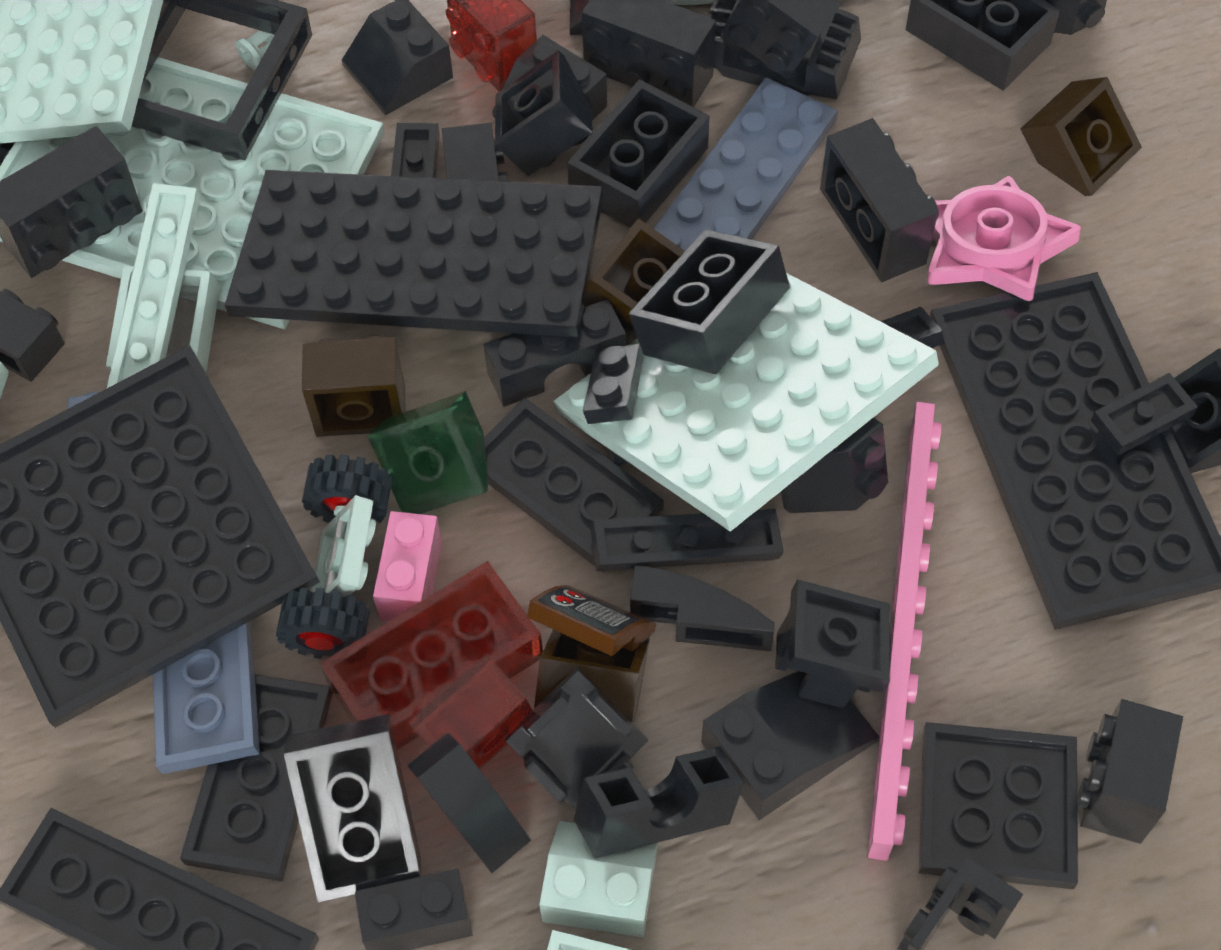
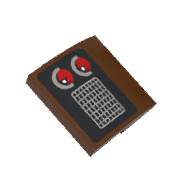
M570 585L555 586L530 600L527 618L610 656H613L621 648L631 652L634 651L655 632L656 627L655 623Z

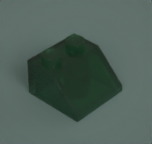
M466 391L386 418L367 435L382 469L385 468L389 472L388 476L392 477L391 490L401 512L422 514L488 491L484 432Z

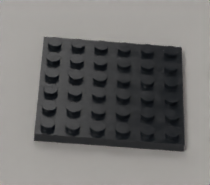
M190 345L0 444V621L49 724L55 728L282 604L284 597L288 596L290 591L300 592V588L309 589L320 583Z

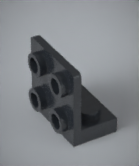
M967 857L958 872L950 866L946 869L925 908L931 911L930 914L922 909L918 911L903 935L904 938L897 950H924L950 909L958 914L959 922L971 932L980 936L988 934L993 939H996L1023 896V893Z

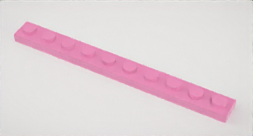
M916 402L910 428L889 636L890 681L885 687L883 695L867 858L888 861L893 845H902L904 836L905 815L896 814L898 796L906 797L909 784L910 767L901 766L902 749H911L914 731V720L905 719L907 703H915L918 687V675L910 673L911 658L919 659L922 643V630L914 629L915 614L923 615L926 600V587L918 586L919 571L927 572L930 544L922 543L923 530H931L934 503L926 502L927 489L934 490L936 484L938 462L930 461L931 449L938 450L942 425L939 422H933L935 404Z

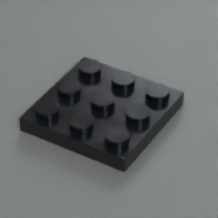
M926 722L923 729L919 873L942 876L949 866L958 872L966 858L969 857L1008 883L1074 889L1078 884L1077 737Z

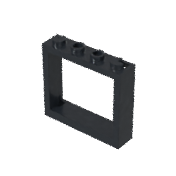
M163 0L143 82L185 9L273 34L274 37L226 124L138 98L131 126L246 160L312 37L307 8L279 0Z

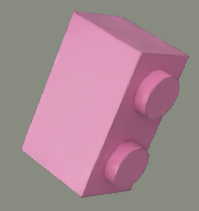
M390 511L373 594L380 621L427 626L442 547V537L437 516Z

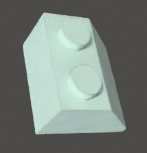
M559 821L548 854L539 906L542 922L644 938L658 843L595 858L577 825L572 822Z

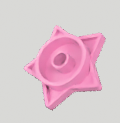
M1010 176L1003 178L994 185L978 186L965 190L952 200H935L939 216L936 220L933 240L937 246L928 270V284L939 285L984 281L1024 300L1031 301L1034 298L1040 264L1079 241L1081 227L1047 214L1040 202L1030 194L1020 190L1014 179Z

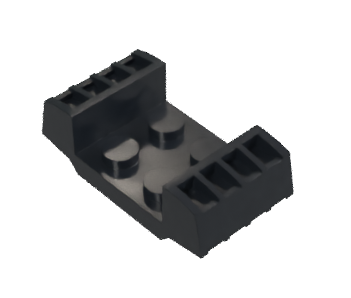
M714 0L707 17L716 20L714 68L724 77L760 86L767 77L806 96L814 95L838 99L861 42L858 16L837 9L787 80L778 72L769 69L764 62L746 49L737 46L728 36L721 32L740 0Z

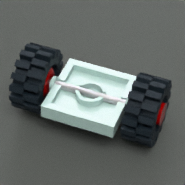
M332 454L325 455V460L320 457L314 459V463H310L302 498L303 507L306 511L311 510L310 515L315 518L323 516L322 521L329 524L322 531L315 573L320 583L314 585L311 591L308 588H300V592L292 590L282 601L276 631L277 641L280 644H285V648L289 650L298 649V654L305 656L311 653L314 654L313 658L322 659L323 655L328 656L330 660H338L339 656L344 659L352 658V654L358 656L361 654V650L363 651L370 611L369 608H366L364 602H356V597L351 594L355 590L359 591L365 583L368 573V563L363 562L365 547H368L373 538L376 522L381 523L384 517H386L392 485V477L388 476L389 472L385 468L379 469V464L375 462L365 464V458L357 456L355 461L350 460L349 455L344 454L340 455V459H336Z

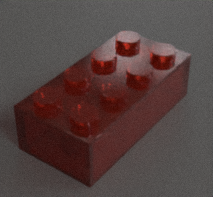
M486 561L324 660L320 665L328 686H330L333 694L352 722L390 714L398 750L539 661L543 647L541 633L531 619L527 618V614L490 563Z

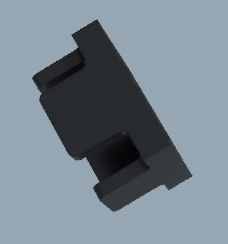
M797 579L791 590L789 612L777 632L775 669L786 671L789 668L807 673L799 686V696L840 708L847 705L857 688L859 691L867 693L870 690L883 692L890 681L889 603Z
M577 667L505 737V741L524 760L525 769L558 802L561 803L565 800L575 811L584 778L629 767L633 769L634 766L631 758L648 742L647 737Z

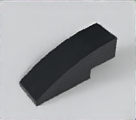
M634 565L630 612L651 622L676 624V642L771 651L775 623L753 606L727 591L699 579L665 569Z
M449 732L407 765L491 873L531 841L480 769Z

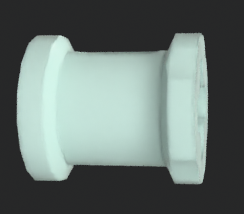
M258 30L247 39L240 38L235 42L239 56L252 70L255 71L274 37L273 34ZM264 42L267 43V44H266L264 47H262L261 49L258 48V46L261 45L262 43H264Z

